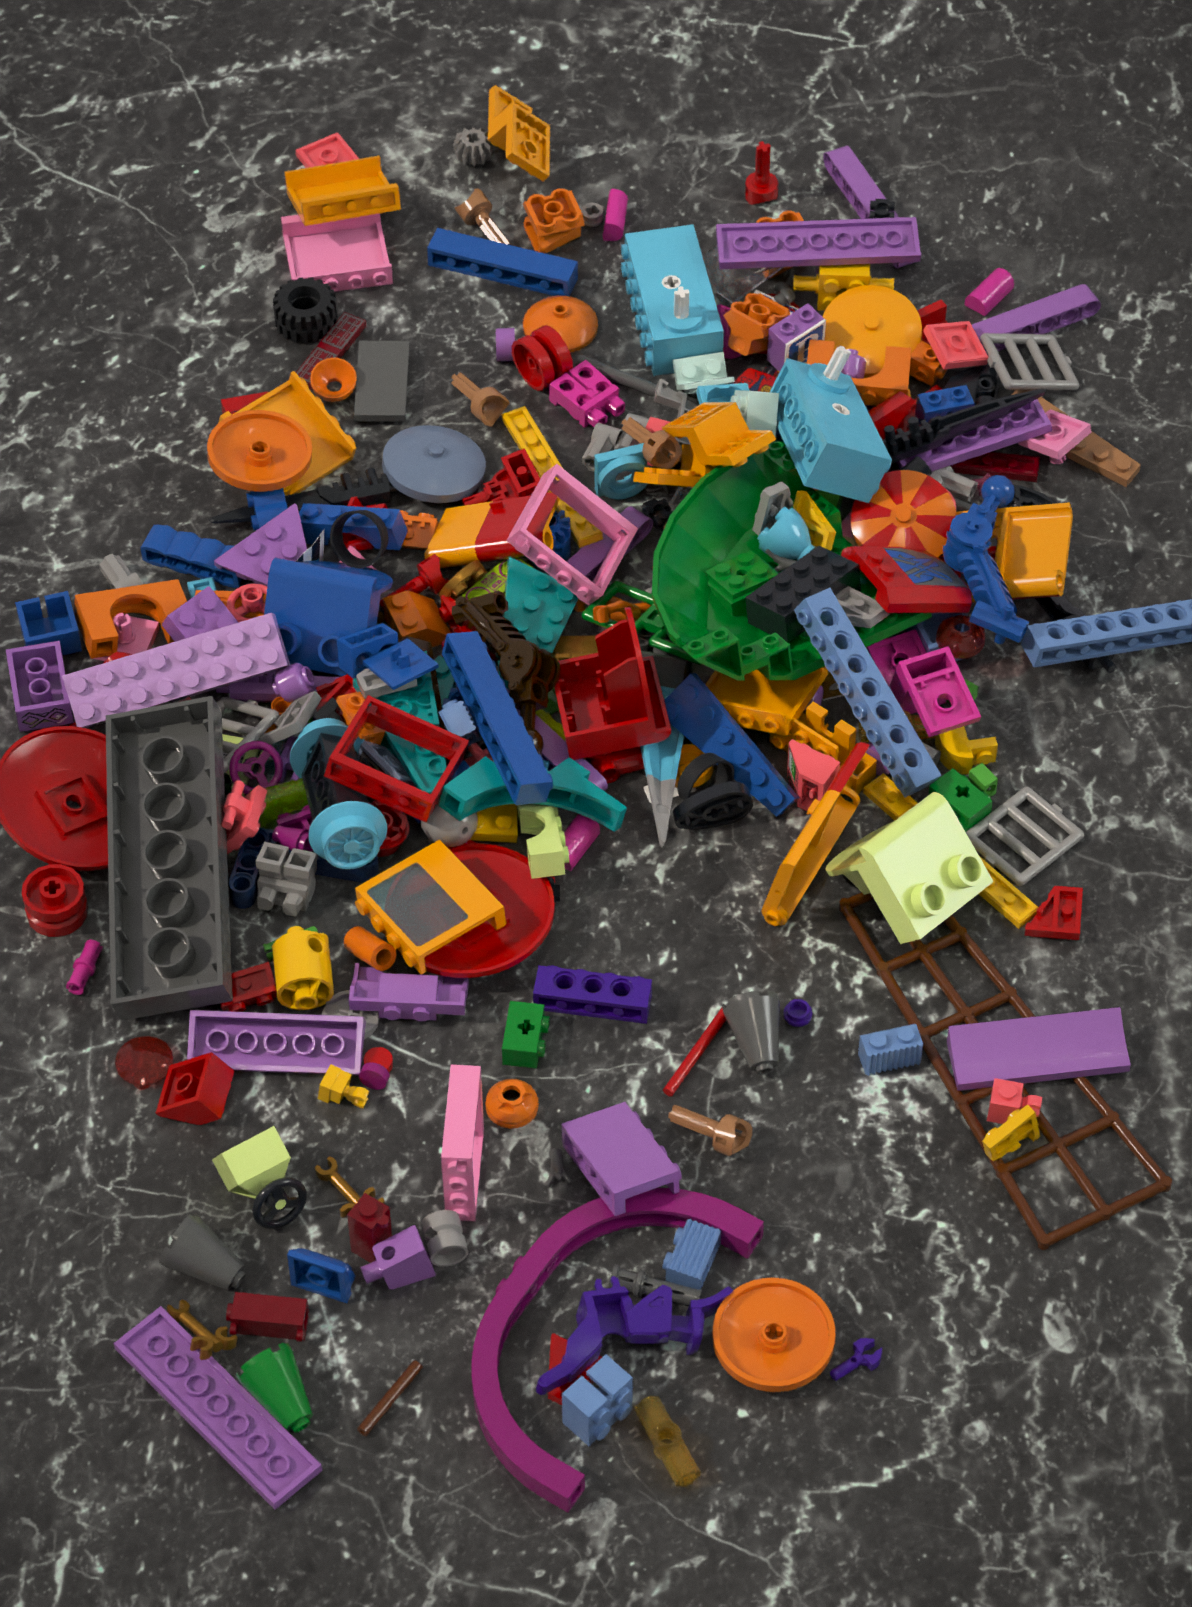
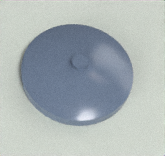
M423 425L404 429L390 438L383 451L382 469L386 473L390 484L401 493L424 502L448 503L466 498L478 490L484 480L486 461L479 446L466 435L446 427Z

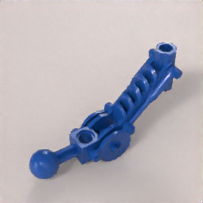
M994 475L989 477L982 485L981 494L984 500L982 504L977 505L973 503L967 513H961L952 519L950 529L946 533V545H943L942 548L943 556L949 567L963 572L973 598L976 601L969 622L995 632L994 641L997 644H1003L1006 637L1021 643L1029 621L1016 616L1017 608L1012 601L1003 577L998 570L995 560L987 552L992 544L990 540L998 514L995 511L997 508L1006 507L1011 503L1015 494L1014 485L1011 480L1006 476Z

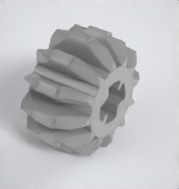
M473 126L471 130L464 128L462 133H457L453 143V151H455L457 161H463L464 165L473 164L475 167L478 163L484 165L485 161L491 160L494 145L488 141V132H484L483 128L476 130Z

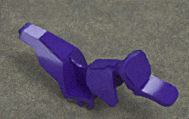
M611 1277L612 1288L607 1289L602 1286L601 1279H597L594 1284L595 1290L582 1293L576 1313L578 1327L568 1338L565 1355L561 1363L539 1377L536 1392L540 1395H545L567 1382L571 1383L599 1358L602 1339L610 1334L620 1335L626 1342L633 1344L666 1343L668 1340L686 1343L687 1355L697 1353L703 1336L704 1319L716 1314L722 1301L733 1292V1289L729 1286L711 1297L691 1300L686 1316L672 1315V1289L666 1285H661L634 1306L631 1298L628 1296L629 1291L624 1286L620 1287L617 1277Z

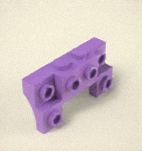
M355 963L349 993V1009L378 1011L379 1018H387L389 1020L415 1019L417 1021L436 1020L437 1014L465 1015L469 978H453L440 975L438 982L437 975L384 973V971H378L373 967H360L359 963Z

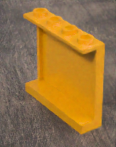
M380 156L284 172L287 195L304 226L401 210L399 186L397 183L389 184L381 170Z
M295 371L291 372L288 381L236 412L249 410L278 412L297 421L309 434L312 442V461L310 467L302 478L283 488L285 496L302 492L353 460L357 448L353 438L344 433L340 428L338 420L326 411L322 400L313 395L309 390L307 382L302 377H299ZM229 411L220 415L219 422L233 414Z
M824 666L796 680H769L759 670H755L744 675L745 681H737L715 670L705 685L740 727L787 736L792 729L793 720H798L829 673Z

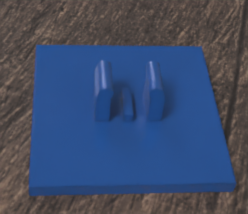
M408 638L362 660L368 669L393 690L439 668L437 662Z

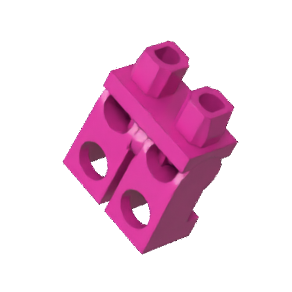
M587 360L571 369L569 374L565 373L549 384V401L555 406L560 404L574 419L579 420V424L584 428L588 425L595 427L598 422L606 424L608 418L606 413L608 412L618 417L625 411V403L619 397V388L615 384L612 385ZM583 371V375L580 377L579 373ZM564 383V388L561 389L560 385Z

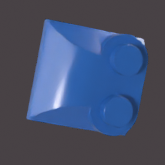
M297 1248L289 1250L287 1258L292 1286L346 1304L348 1303L352 1294L351 1286L355 1280V1274L351 1266L339 1259L308 1249Z

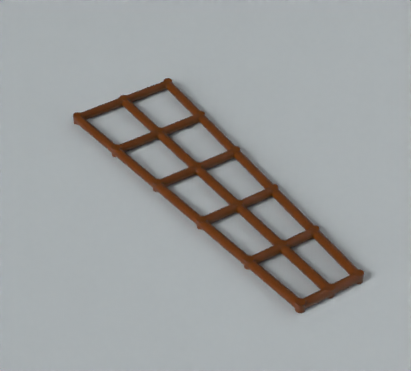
M861 892L849 898H842L839 902V911L844 914L877 970V975L883 980L909 1025H917L923 1042V1050L954 1100L955 1107L961 1112L984 1151L982 1140H984L987 1133L970 1105L990 1096L993 1087L978 1088L966 1094H963L961 1090L957 1091L955 1079L930 1037L948 1030L949 1026L959 1025L963 1022L965 1024L979 1023L975 1018L976 1016L1007 1002H1010L1022 1018L1036 1016L1019 997L1017 990L1010 986L969 936L967 929L962 927L953 915L943 921L952 933L927 944H923L920 939L908 942L913 950L885 962L853 909L874 899L872 894L864 895ZM960 942L1001 993L967 1007L931 954ZM919 959L957 1011V1013L926 1027H923L891 973ZM1086 1077L1072 1079L1103 1118L1059 1137L1040 1110L1039 1117H1036L1038 1128L1049 1143L1007 1163H1004L1002 1158L992 1161L987 1156L996 1171V1176L1003 1183L1041 1250H1047L1049 1246L1101 1221H1107L1111 1216L1159 1193L1168 1192L1172 1186L1171 1177L1162 1171L1121 1121L1119 1114L1112 1110ZM1023 1086L1022 1097L1029 1096V1093ZM1112 1127L1156 1182L1107 1205L1067 1147ZM1056 1153L1096 1211L1046 1234L1011 1173Z

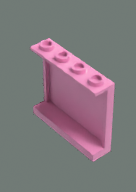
M380 213L304 226L299 215L281 217L282 233L291 280L295 281L300 277H303V279H308V277L314 278V280L320 279L323 281V284H329L334 292L393 284L392 265L389 264Z

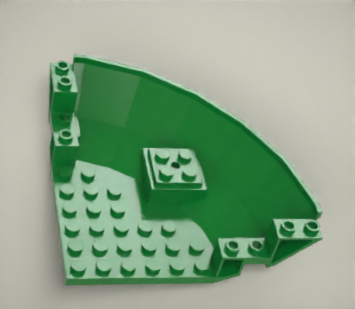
M775 441L770 443L769 449L757 455L754 453L747 457L748 461L739 467H723L718 465L700 478L671 513L654 551L652 598L670 640L682 648L695 661L737 681H745L744 675L755 670H759L769 680H796L825 666L818 650L812 645L806 630L787 643L776 632L770 635L748 624L745 597L782 572H777L774 568L778 564L768 554L759 549L758 535L752 530L762 491L768 486L783 482L790 489V498L793 504L797 491H806L836 531L831 551L841 556L844 548L854 546L843 537L840 510L814 489L804 486L785 443ZM860 571V592L875 599L878 589ZM889 613V616L872 628L853 627L865 647H868L931 618L932 614Z

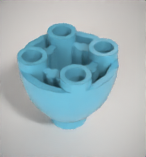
M785 506L775 516L777 521L772 528L766 527L757 538L760 543L759 549L766 553V549H769L773 554L791 560H799L815 549L811 544L809 530L802 516L794 508L788 509Z

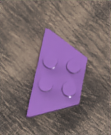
M294 503L215 559L214 565L221 570L222 568L236 573L237 577L244 580H252L255 584L267 586L270 566L275 557L296 561L307 550L297 505Z

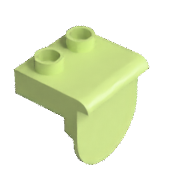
M932 792L895 821L856 841L839 853L826 866L829 876L844 874L864 895L872 894L900 944L921 939L994 882L950 804L944 796L937 792Z

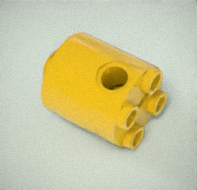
M300 926L290 927L287 930V934L282 935L272 945L277 1000L283 1006L296 1010H309L323 1006L334 995L328 936L324 933L304 930Z

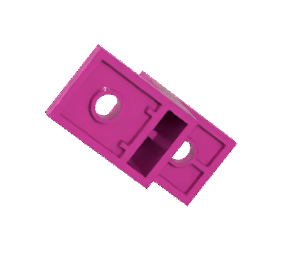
M912 630L866 647L905 715L918 712L929 737L980 721V712L949 646L926 653L917 631ZM896 658L905 659L903 661L898 662V665H896L894 662V659ZM947 700H949L952 705L950 708H942L939 706L941 704H945Z

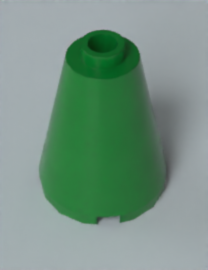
M288 1343L278 1344L281 1350L272 1352L268 1348L247 1361L241 1367L244 1373L237 1372L236 1377L239 1383L287 1431L293 1430L294 1433H298L311 1424L309 1420L313 1413L293 1350Z

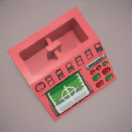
M791 739L788 750L787 778L790 787L799 796L795 801L797 807L807 811L814 799L819 801L822 799L840 769V762L832 756L824 755L806 744Z

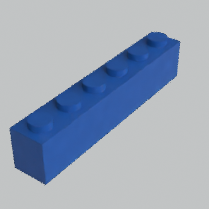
M437 228L427 247L429 266L548 295L570 296L578 280V261Z

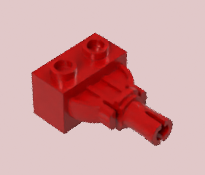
M525 448L501 457L504 469L498 471L491 481L483 484V491L462 498L463 505L532 495L540 481V477Z

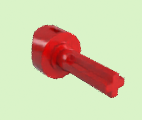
M764 141L759 142V146H756L755 172L751 173L745 181V198L751 205L772 201L778 197V179L774 174L770 173L771 145L769 143L765 144Z
M432 554L417 564L419 576L386 597L407 590L420 594L427 588L436 595L440 593L441 589L449 581L442 577L440 558L436 554ZM381 599L379 605L384 611L383 599Z

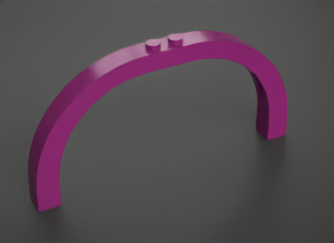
M655 1188L625 1199L626 1213L614 1216L601 1197L587 1202L557 1220L537 1239L524 1257L519 1256L513 1265V1272L507 1279L503 1278L497 1286L496 1295L487 1307L479 1324L472 1353V1392L477 1418L489 1446L510 1474L532 1492L569 1513L585 1490V1474L541 1449L517 1425L504 1402L498 1380L501 1353L511 1329L549 1276L563 1260L584 1244L614 1231L640 1226L684 1228L687 1219L703 1223L709 1227L713 1226L715 1229L719 1228L721 1230V1245L748 1259L763 1238L764 1221L721 1199L703 1193L679 1189L678 1193L673 1194L669 1188Z

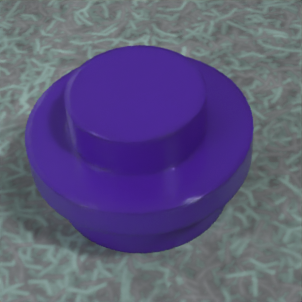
M794 999L785 1006L784 1019L791 1026H805L812 1019V1009L806 1001Z

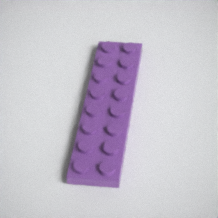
M916 217L716 224L719 269L920 262L921 259Z
M160 1306L114 1343L115 1350L276 1510L322 1471V1465L212 1356L209 1359L201 1360L199 1358L200 1349L191 1351L190 1345L193 1337Z

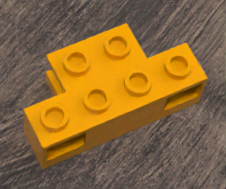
M813 701L806 708V714L802 712L798 720H793L792 729L787 736L770 733L769 741L776 748L783 749L788 753L789 742L793 739L808 745L824 755L832 756L840 762L841 768L856 743L857 729L841 719L835 725L834 733L830 732L827 729L829 724H824L828 710ZM865 753L845 786L859 794L863 787L876 777L877 760Z

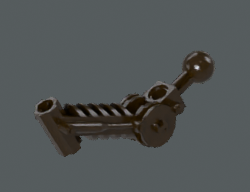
M498 590L471 599L459 596L456 599V605L452 606V616L455 624L461 627L468 625L471 631H478L489 651L500 661V674L503 679L509 681V696L513 698L515 708L520 710L524 726L528 734L532 736L538 754L541 755L544 743L543 737L535 730V714L537 710L545 709L548 706V693L555 687L560 676L558 660L552 653L540 649L536 644L527 641L507 618L499 617L505 611H508V601L504 593Z

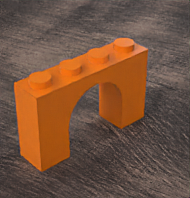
M809 339L807 364L822 363L828 365L834 353L835 341ZM886 346L884 367L878 374L869 378H852L864 405L877 406L899 391L906 395L908 394L911 348Z
M176 579L77 594L74 601V615L90 658L93 659L111 656L117 652L119 636L113 620L120 613H141L152 617L159 622L167 643L175 642L162 624L166 617L186 603L187 599L179 580Z

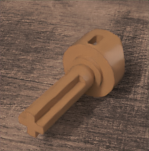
M474 189L471 196L464 203L455 207L456 212L466 225L478 224L489 240L511 245L489 216L492 204L481 189Z
M461 372L458 375H452L453 381L451 384L471 400L470 408L472 414L483 424L489 427L493 426L509 405V400L493 387L480 389Z
M631 417L628 420L624 419L622 421L624 426L621 429L640 444L644 443L642 453L646 461L655 467L664 469L672 468L678 463L682 451L678 441L671 434L664 430L652 433Z
M674 1105L672 1111L669 1112L668 1118H670L671 1122L713 1138V1149L726 1156H731L749 1146L751 1141L752 1125L734 1115L727 1114L718 1122L677 1105ZM735 1129L741 1130L743 1132L740 1134L738 1132H735Z

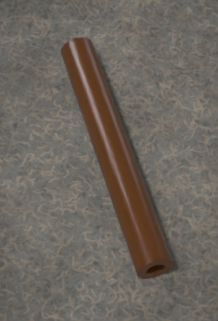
M412 1361L358 1426L357 1430L360 1434L367 1436L423 1369L418 1361Z

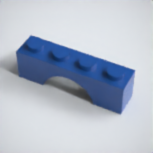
M303 503L299 512L306 544H314L324 530V545H328L334 521L341 514L355 510L371 511L382 519L387 528L389 538L386 549L400 550L408 532L400 509ZM357 513L347 519L343 527V533L358 535L370 542L376 549H380V533L371 519Z

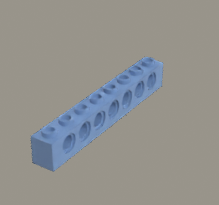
M831 588L805 598L794 609L797 619L808 633L812 645L821 655L826 669L834 677L839 691L845 696L854 716L864 728L868 740L872 742L880 755L881 762L887 767L893 777L896 787L905 798L930 786L942 775Z
M1192 599L1028 625L1021 646L1033 667H1040L1192 642Z

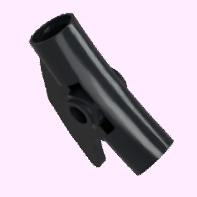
M987 363V365L976 366L952 376L944 389L967 385L975 406L997 399L1001 380L995 368H991L989 363Z

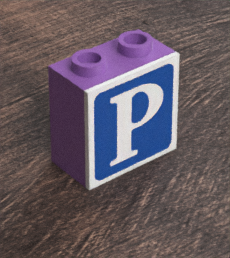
M807 303L770 327L767 360L779 372L787 358L807 363L809 339L825 341L826 320Z

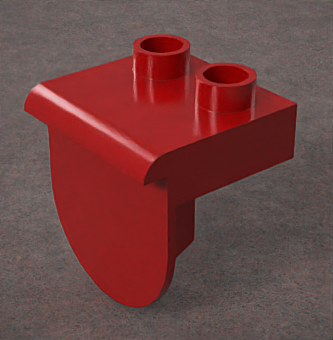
M631 607L624 608L626 620L617 622L595 636L598 653L558 661L560 664V676L554 689L568 754L573 760L600 758L610 752L662 742L671 734L670 722L654 657L652 655L642 658Z

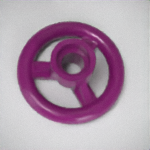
M247 742L241 745L231 757L229 764L231 780L233 784L237 780L241 781L238 772H243L247 778L257 779L258 784L269 793L281 781L283 775L282 758L278 751L266 742ZM253 749L263 750L259 757H249L243 763H238L241 756L247 751ZM271 756L275 763V773L272 780L268 783L264 775V764ZM255 763L259 766L257 773H253L251 770L252 765ZM245 784L243 793L248 794L254 788Z

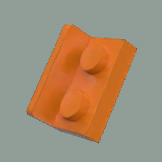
M400 510L408 530L401 548L427 550L439 524L437 518L427 513H419L418 516L408 515V512Z
M361 692L337 697L336 702L343 711L342 717L348 726L365 700ZM366 723L359 734V738L380 745L386 731Z

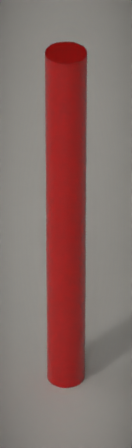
M722 1007L664 1087L663 1092L667 1096L672 1097L726 1022Z

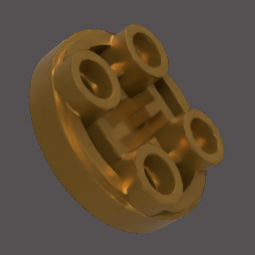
M478 560L466 565L445 584L439 593V597L441 598L444 595L456 600L464 591L470 589L487 573L484 566Z

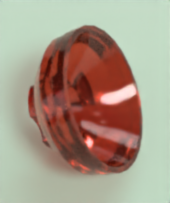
M955 615L941 622L936 632V642L939 649L949 646L954 658H970L980 653L985 645V630L983 627L969 622V616ZM966 624L970 629L966 632H959L954 626Z

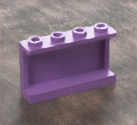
M626 1102L561 1124L564 1149L614 1216L626 1213L625 1199L663 1185H667L673 1194L679 1192V1180L682 1179L679 1166L676 1163H672L668 1158L665 1148L662 1145H658L654 1140L651 1130L644 1127L638 1113L632 1111Z

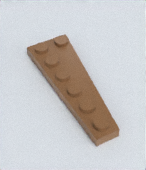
M1015 390L1012 395L1033 390ZM1039 397L1037 399L1045 413L1051 409L1067 415L1044 398ZM1092 431L1065 454L1067 458L1125 487L1129 485L1140 471L1141 464Z

